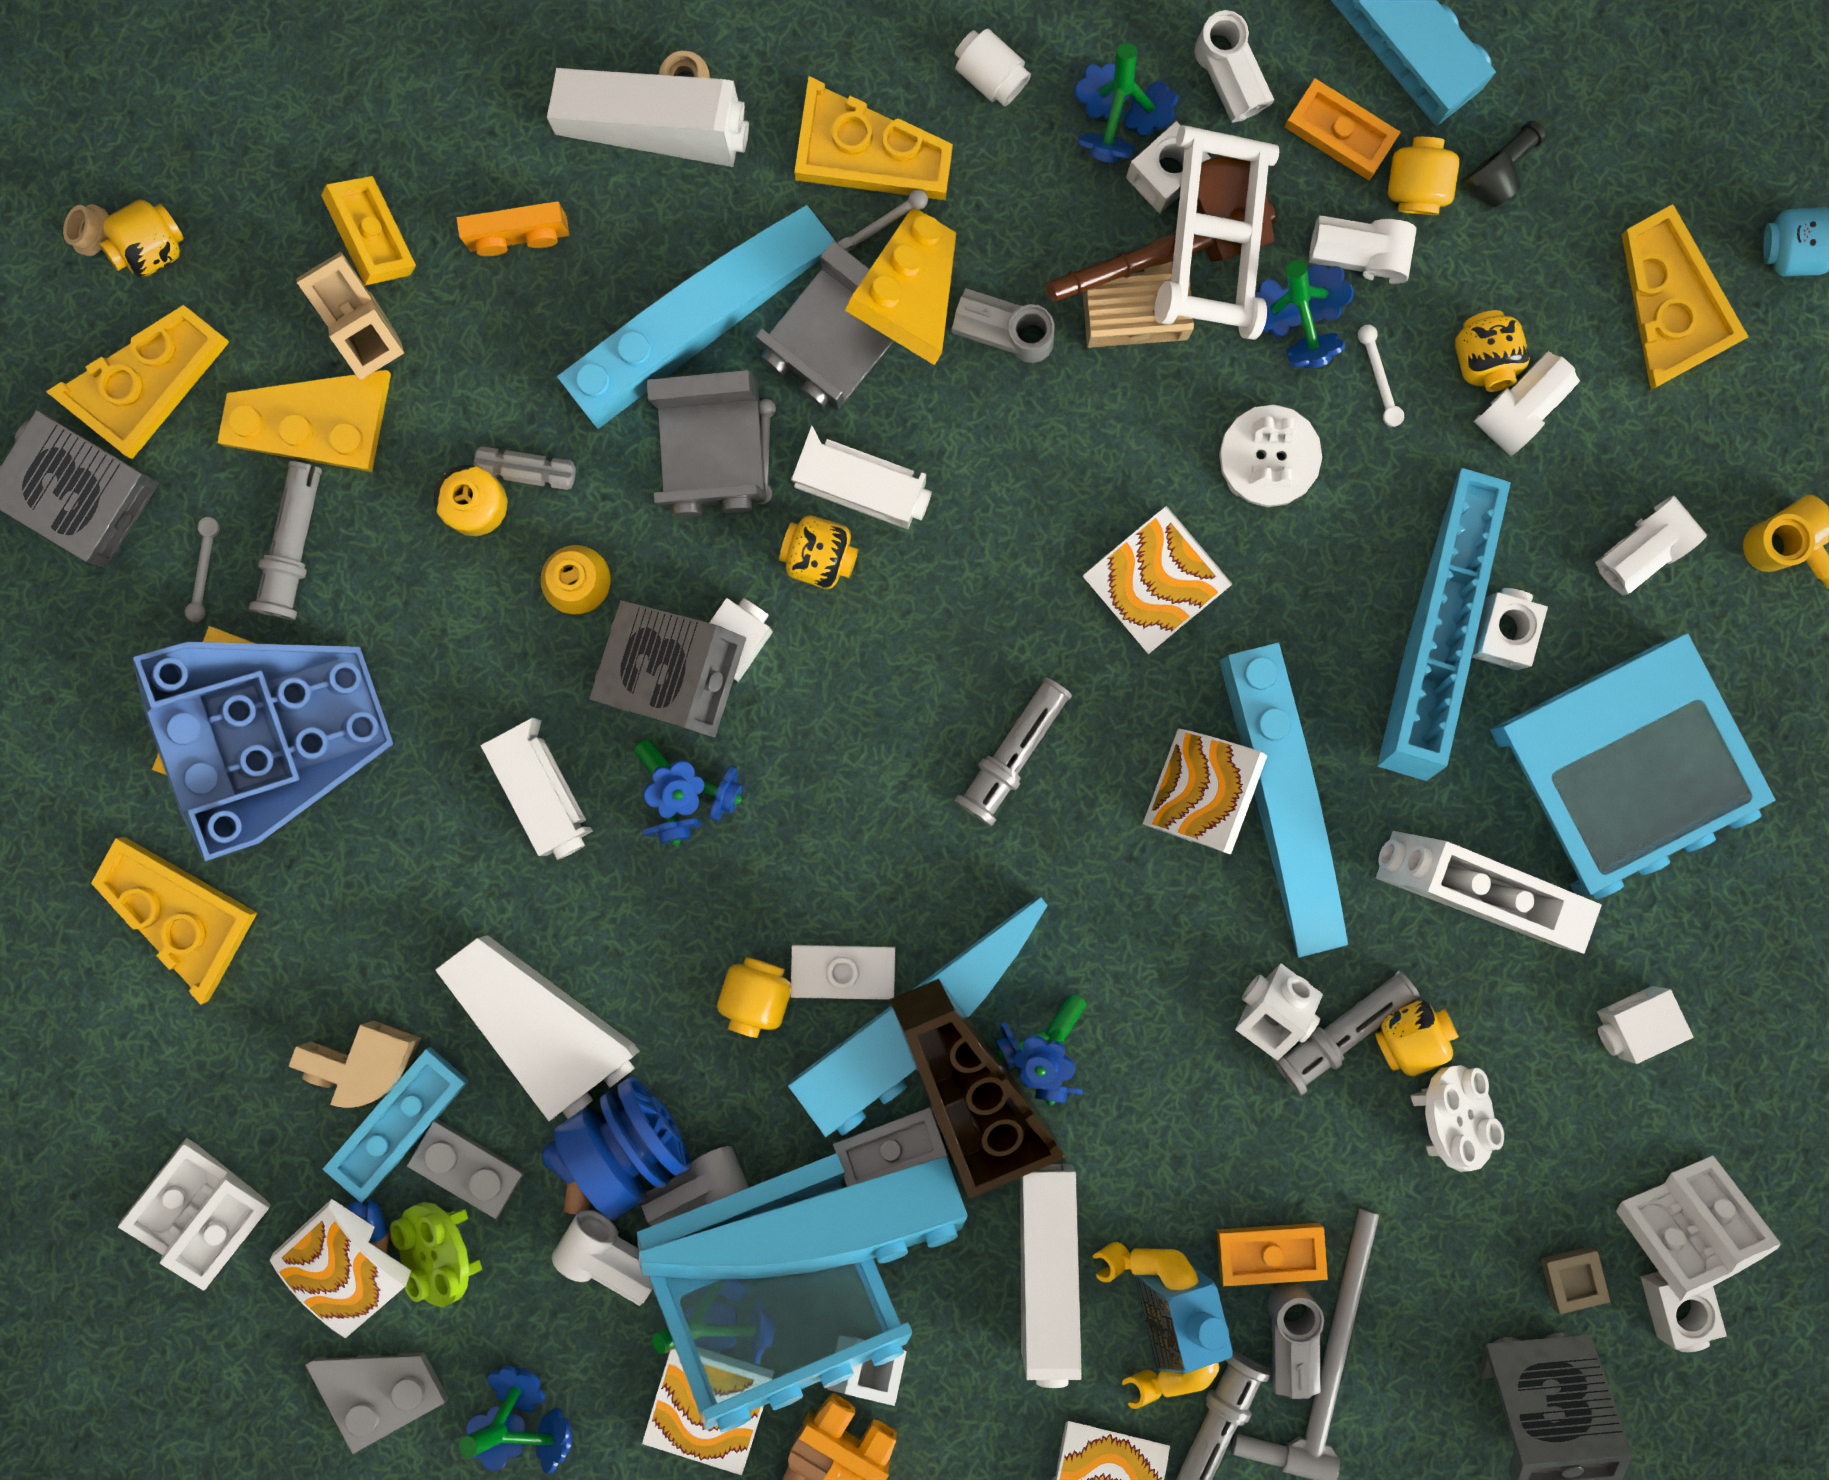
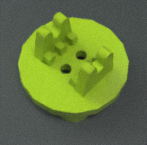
M421 1202L405 1210L400 1219L391 1223V1241L399 1250L402 1264L412 1270L404 1288L409 1298L414 1302L425 1299L431 1305L445 1307L462 1299L468 1287L469 1276L482 1270L480 1259L468 1262L466 1247L456 1227L457 1224L468 1220L466 1209L446 1213L436 1204Z

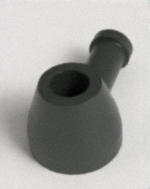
M1528 121L1521 128V132L1503 148L1488 157L1465 176L1461 181L1473 196L1492 208L1508 200L1521 188L1515 163L1533 147H1537L1545 141L1546 132L1544 128L1536 121Z

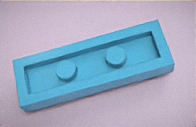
M433 1048L425 1049L396 1085L326 1164L323 1170L362 1204L368 1200L469 1080Z

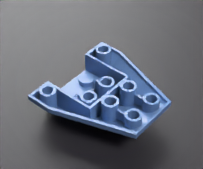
M185 642L132 658L150 730L180 814L204 861L260 843L393 745L360 647Z

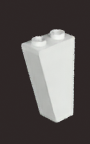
M556 68L547 119L555 135L733 167L736 151L745 152L749 133V122L743 120L745 105L744 102L738 101L734 81L714 78Z
M1393 831L1390 840L1384 844L1379 854L1378 862L1380 867L1375 879L1556 947L1583 954L1602 906L1597 902L1443 840Z
M488 935L476 938L435 970L548 1121L561 1112L569 1119L593 1101L588 1091L604 1080L610 1088L635 1069L629 1060L640 1051L633 1042Z
M1051 1164L1020 1177L1021 1354L1027 1380H1036V1384L1041 1387L1060 1388L1067 1386L1068 1380H1081L1076 1172L1072 1164Z

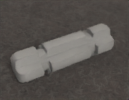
M483 446L477 448L474 458V466H479L488 471L495 478L501 475L503 480L539 486H544L545 482H549L552 488L565 490L571 489L575 481L576 467L574 462L567 459L553 458L552 462L546 460V456L509 450L501 454L496 448Z

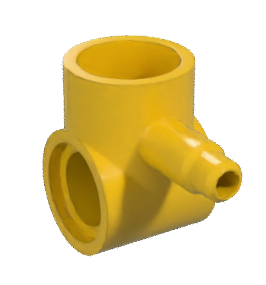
M1806 495L1766 521L1754 525L1746 533L1743 541V551L1747 561L1758 570L1773 572L1800 564L1806 560L1817 579H1820L1826 589H1829V555L1823 545L1829 542L1828 505L1814 495ZM1773 533L1778 534L1783 541L1784 550L1782 555L1773 548Z

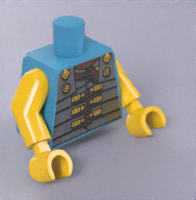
M1111 1242L1092 1255L1093 1258L1104 1259L1110 1266L1096 1273V1277L1102 1282H1111L1126 1270H1131L1134 1274L1156 1369L1160 1371L1159 1375H1157L1152 1370H1143L1122 1381V1385L1134 1383L1139 1388L1141 1394L1140 1398L1129 1402L1128 1406L1138 1409L1159 1399L1162 1394L1167 1398L1206 1389L1213 1382L1219 1371V1362L1228 1360L1233 1355L1229 1329L1225 1322L1218 1289L1214 1281L1191 1265L1183 1253L1174 1249L1134 1248L1130 1253L1123 1244Z

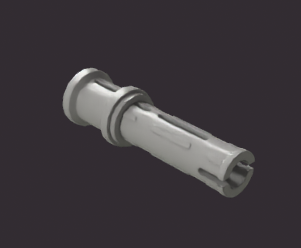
M290 461L288 463L289 469L269 555H263V559L259 560L258 567L262 570V576L256 601L250 602L248 610L267 616L296 620L297 612L293 609L299 579L305 578L307 572L305 564L301 563L317 487L323 470L316 466L310 469V464Z
M1047 677L1044 678L1042 685L1017 719L994 756L982 758L978 764L981 769L966 793L964 795L958 794L954 802L980 821L992 826L996 821L994 813L1010 790L1016 791L1020 785L1021 777L1018 773L1042 740L1067 700H1070L1072 694L1057 682Z
M1397 971L1392 978L1363 1000L1357 1002L1351 1009L1326 1028L1322 1029L1318 1026L1305 1042L1297 1045L1278 1061L1272 1058V1062L1290 1087L1299 1096H1302L1307 1092L1306 1086L1330 1067L1335 1070L1341 1067L1342 1062L1345 1060L1343 1054L1373 1031L1380 1028L1383 1019L1394 1011L1409 1005L1414 1000H1418L1420 998L1419 992L1402 972Z
M1232 1350V1358L1226 1360L1228 1365L1216 1390H1210L1206 1396V1406L1209 1408L1208 1413L1189 1449L1176 1480L1213 1479L1237 1426H1243L1251 1418L1252 1413L1249 1407L1261 1382H1267L1271 1376V1372L1265 1366Z

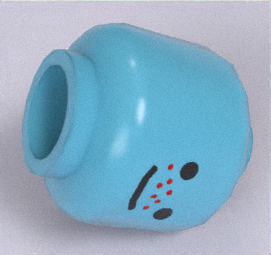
M1829 208L1787 209L1778 214L1774 223H1767L1764 232V263L1772 264L1776 274L1783 277L1827 273L1829 271Z

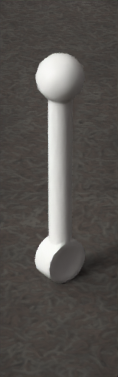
M1364 325L1358 330V339L1366 346L1385 407L1383 421L1387 426L1396 427L1403 422L1404 412L1400 407L1395 406L1375 343L1378 336L1377 330L1372 325Z

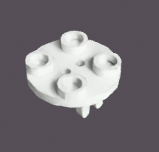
M1277 405L1254 407L1235 419L1223 436L1219 458L1222 475L1232 493L1240 496L1248 503L1273 507L1287 505L1308 491L1318 477L1322 462L1320 439L1307 419L1293 409ZM1262 452L1264 459H1258L1256 453ZM1277 453L1284 454L1285 459L1283 461L1279 460Z
M1462 1065L1441 1068L1431 1078L1428 1088L1421 1089L1422 1092L1410 1095L1413 1106L1426 1105L1425 1116L1429 1136L1432 1140V1143L1426 1145L1428 1155L1440 1156L1448 1167L1460 1172L1481 1169L1489 1160L1492 1150H1499L1503 1146V1127L1494 1117L1492 1102L1488 1095L1489 1082L1483 1070L1479 1068L1468 1069Z

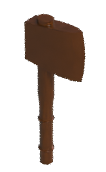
M1218 155L1202 162L1196 213L1244 222L1250 161ZM1267 191L1265 193L1260 247L1274 242L1272 224L1275 223L1276 215L1272 203L1268 200ZM1176 232L1158 238L1139 249L1125 254L1119 253L1117 257L1076 272L1071 270L1065 276L1048 281L1046 283V293L1052 302H1056L1072 295L1079 296L1083 291L1121 277L1128 278L1130 274L1145 268L1172 262ZM1194 234L1192 254L1206 249L1210 262L1222 261L1241 254L1242 243Z

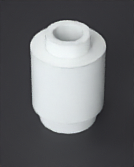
M985 29L980 34L975 30L971 31L955 51V55L959 58L955 69L991 102L997 100L1004 107L1014 100L1031 77V74L1024 68L1025 61L990 29Z

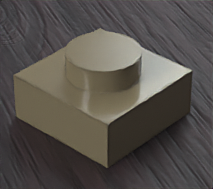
M1589 1246L1540 1258L1552 1308L1558 1314L1610 1303L1599 1254L1596 1249Z

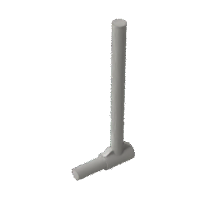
M1362 1208L1358 1210L1320 1371V1394H1315L1305 1437L1298 1436L1292 1441L1286 1442L1284 1446L1235 1433L1231 1444L1232 1455L1278 1466L1282 1472L1312 1480H1337L1340 1458L1335 1454L1330 1444L1326 1443L1379 1213Z

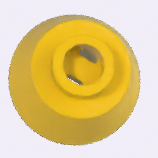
M581 545L566 546L554 552L545 562L541 572V588L547 601L557 610L571 615L585 614L596 609L607 597L611 585V575L605 560L593 549ZM573 567L572 570L565 572L568 568Z

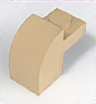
M342 252L337 253L297 278V284L328 326L330 339L359 380L404 354L402 343L373 294L368 292Z
M373 1020L359 1026L349 1055L310 1041L296 1046L289 1067L304 1072L302 1079L311 1084L325 1088H332L334 1083L337 1084L330 1105L343 1108L359 1107L387 1095L396 1085L399 1079L411 1067L421 1037Z

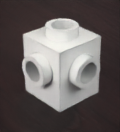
M1280 963L1266 978L1260 974L1257 975L1246 988L1241 999L1247 1005L1235 1030L1278 1061L1298 1041L1301 1043L1305 1042L1314 1032L1320 1021V1018L1315 1013L1323 994L1311 986L1304 978L1296 975Z

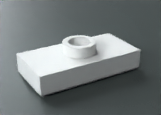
M792 945L791 998L891 999L894 997L895 947Z

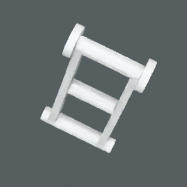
M1182 125L1176 137L1177 146L1185 148L1172 277L1171 281H1165L1159 288L1155 301V319L1158 323L1170 325L1178 315L1239 326L1241 337L1255 340L1262 333L1267 318L1266 302L1263 298L1255 297L1268 165L1274 166L1277 162L1279 146ZM1202 152L1250 161L1244 222L1196 213ZM1194 234L1242 243L1236 304L1188 296Z

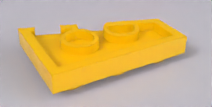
M808 76L794 171L795 181L908 196L913 190L921 189L925 191L930 199L946 201L953 144L899 118L895 120L889 119L868 109L867 103L852 96H849L847 99L826 89L825 83Z
M1673 204L1628 228L1621 234L1651 390L1748 338L1747 333Z
M912 209L909 211L851 296L845 311L935 365L943 349L956 232L920 210Z
M182 305L131 337L129 345L106 359L101 356L85 366L87 371L67 384L60 382L46 392L123 455L133 459L230 341L193 311Z
M388 370L375 371L361 380L355 374L227 393L217 443L225 447L372 472L391 373Z
M126 837L115 838L91 882L133 930L139 929L159 953L156 956L169 970L175 969L191 987L189 990L190 994L200 1005L210 1000L258 913Z

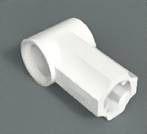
M1223 10L1214 13L1208 18L1195 43L1194 53L1201 67L1208 71L1231 123L1241 122L1271 106L1274 98L1247 42L1249 35L1247 23L1242 16L1234 11ZM1210 36H1224L1231 43L1232 49H1218L1211 42Z
M1319 215L1312 234L1309 263L1361 271L1368 280H1373L1374 276L1390 278L1389 283L1391 284L1404 283L1409 278L1417 228L1409 222L1396 219H1380L1368 224Z
M1548 351L1511 389L1506 388L1491 402L1492 405L1482 415L1479 414L1473 422L1510 457L1513 456L1537 434L1545 424L1542 420L1580 382L1576 376L1575 368L1565 358L1556 356Z
M1674 495L1655 506L1656 512L1645 520H1642V518L1638 520L1635 524L1637 528L1619 541L1595 562L1602 577L1622 596L1631 593L1666 563L1671 564L1689 553L1707 537L1704 530Z
M593 1210L580 1211L552 1253L553 1265L566 1278L578 1282L589 1281L592 1278L639 1306L645 1302L653 1289L649 1276H644L641 1273L639 1249L618 1237L616 1226L610 1219Z

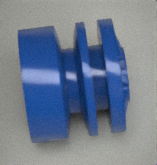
M630 1076L617 1086L619 1096L612 1091H608L600 1097L601 1109L606 1122L593 1110L585 1107L554 1129L556 1146L569 1173L593 1206L606 1218L614 1221L646 1198L645 1187L640 1174L653 1186L662 1189L670 1182L669 1172L679 1177L692 1166L690 1155L673 1117L662 1102L653 1096L633 1076Z

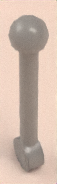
M921 189L913 190L906 202L853 236L840 240L837 244L847 252L854 250L857 247L856 245L912 209H924L928 203L927 194Z
M762 399L759 402L766 502L758 503L761 505L767 504L772 499V490L768 486L770 423L771 417L776 412V405L770 399Z
M205 517L198 523V531L203 537L192 602L185 608V616L191 622H200L206 615L202 602L213 537L217 536L220 531L218 521L211 517Z

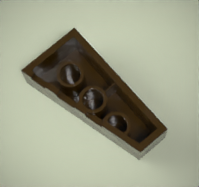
M940 979L889 999L948 1152L969 1199L1066 1158L1044 1117Z

